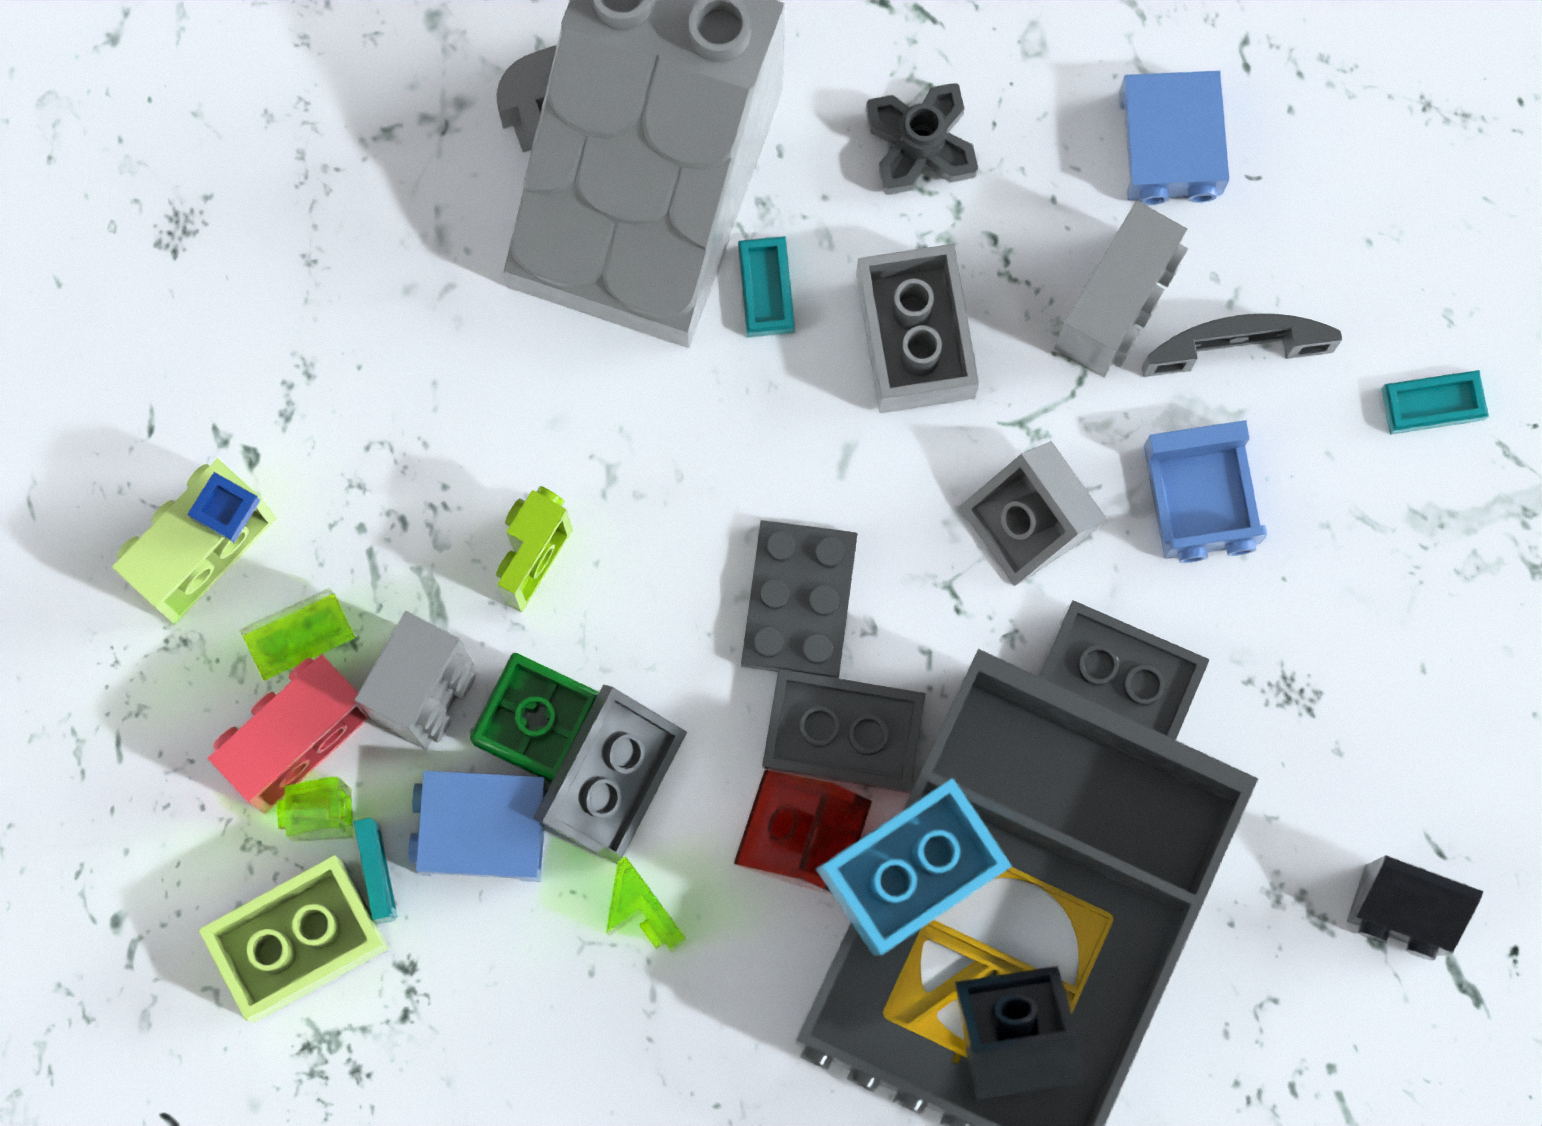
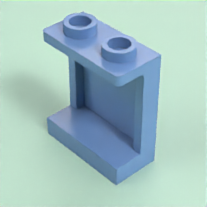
M1221 71L1124 75L1119 90L1120 110L1125 109L1130 183L1127 188L1128 199L1140 200L1145 205H1159L1168 202L1169 198L1188 197L1190 202L1205 203L1215 200L1217 196L1223 195L1229 183V168Z
M1247 420L1149 435L1144 444V452L1164 559L1178 557L1179 563H1193L1207 559V552L1225 549L1228 556L1249 554L1256 551V545L1261 544L1268 535L1266 525H1260L1245 447L1250 440Z
M423 771V782L415 783L413 788L412 811L413 813H420L419 833L410 834L408 848L409 863H416V872L421 876L442 874L516 878L523 882H541L545 825L533 818L547 793V781L544 777Z

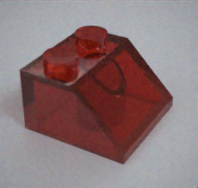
M764 769L733 864L806 889L832 894L816 868L861 838L872 801L832 782Z

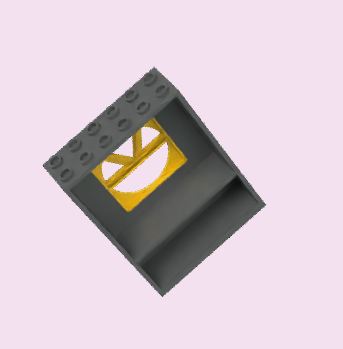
M978 649L904 809L953 778L1012 866L994 879L1009 878L1031 883L1051 895L1066 912L1077 939L1078 971L1074 986L1063 980L1062 982L1079 1039L1081 1083L977 1100L968 1065L965 1042L939 1021L937 1013L957 999L955 982L988 977L995 971L996 975L1037 968L936 920H932L896 946L878 956H873L853 924L850 923L795 1044L804 1048L800 1056L801 1058L826 1070L834 1062L850 1070L846 1078L847 1080L872 1092L876 1091L880 1084L896 1092L893 1102L913 1112L923 1114L926 1107L942 1114L943 1116L939 1124L943 1126H1105L1259 778ZM926 940L933 941L974 961L933 991H924L921 979V955Z

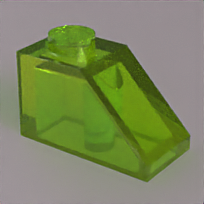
M338 776L285 786V799L277 801V823L279 830L286 829V837L293 842L353 838L352 788Z

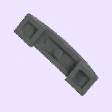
M1256 313L1224 317L1189 328L1158 346L1147 356L1142 366L1143 377L1188 372L1192 370L1198 359L1197 351L1283 341L1286 359L1334 353L1341 343L1342 334L1341 330L1327 324L1293 315Z

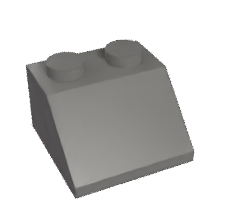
M1052 441L1021 453L959 506L1014 586L1019 585L1076 547L1108 521Z

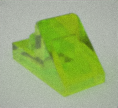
M625 856L617 862L606 933L608 936H611L642 913L646 920L638 926L655 949L665 944L670 953H672L687 942V939Z

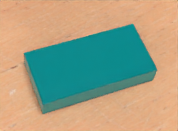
M786 236L738 241L747 338L795 333Z
M1480 370L1384 384L1381 388L1390 435L1485 421L1489 417Z
M371 817L354 821V827L372 920L378 924L396 921L398 915L380 824Z

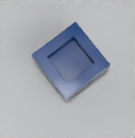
M213 472L187 515L197 523L235 543L261 500L255 494Z

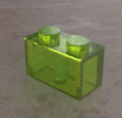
M330 587L240 629V633L263 681L299 665L309 657L314 658L355 638L338 599Z

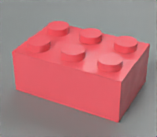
M323 654L315 660L309 657L297 665L288 677L291 682L277 695L274 692H270L261 698L251 709L253 717L239 730L234 726L225 731L213 744V748L216 751L208 757V760L244 799L264 814L273 808L370 718L355 701L358 692Z

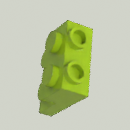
M539 486L537 491L532 490L526 500L519 498L510 509L505 524L509 526L506 533L514 551L510 550L505 555L496 572V576L500 578L497 586L505 603L522 613L573 531L568 511L562 507L565 503L564 499L543 486Z

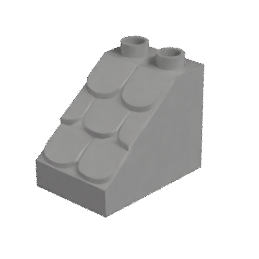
M777 0L569 1L561 21V29L550 78L523 181L524 188L503 270L508 288L690 348L784 90L785 3Z

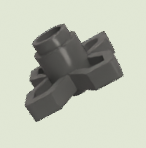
M958 83L931 87L923 103L911 107L907 106L895 95L867 100L866 115L870 133L894 144L891 150L879 162V173L885 194L890 195L913 190L926 164L949 183L972 179L977 176L978 164L973 144L949 133L964 115L965 110Z

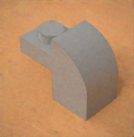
M556 45L516 60L504 72L497 88V107L503 129L511 126L514 127L523 153L532 149L550 78Z

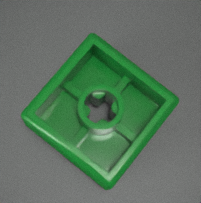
M514 652L510 655L470 735V741L474 746L538 777H544L545 780L552 783L599 692ZM540 707L545 708L544 715L549 721L545 727L538 726L535 731L529 730L530 724L524 718L527 712L535 714Z

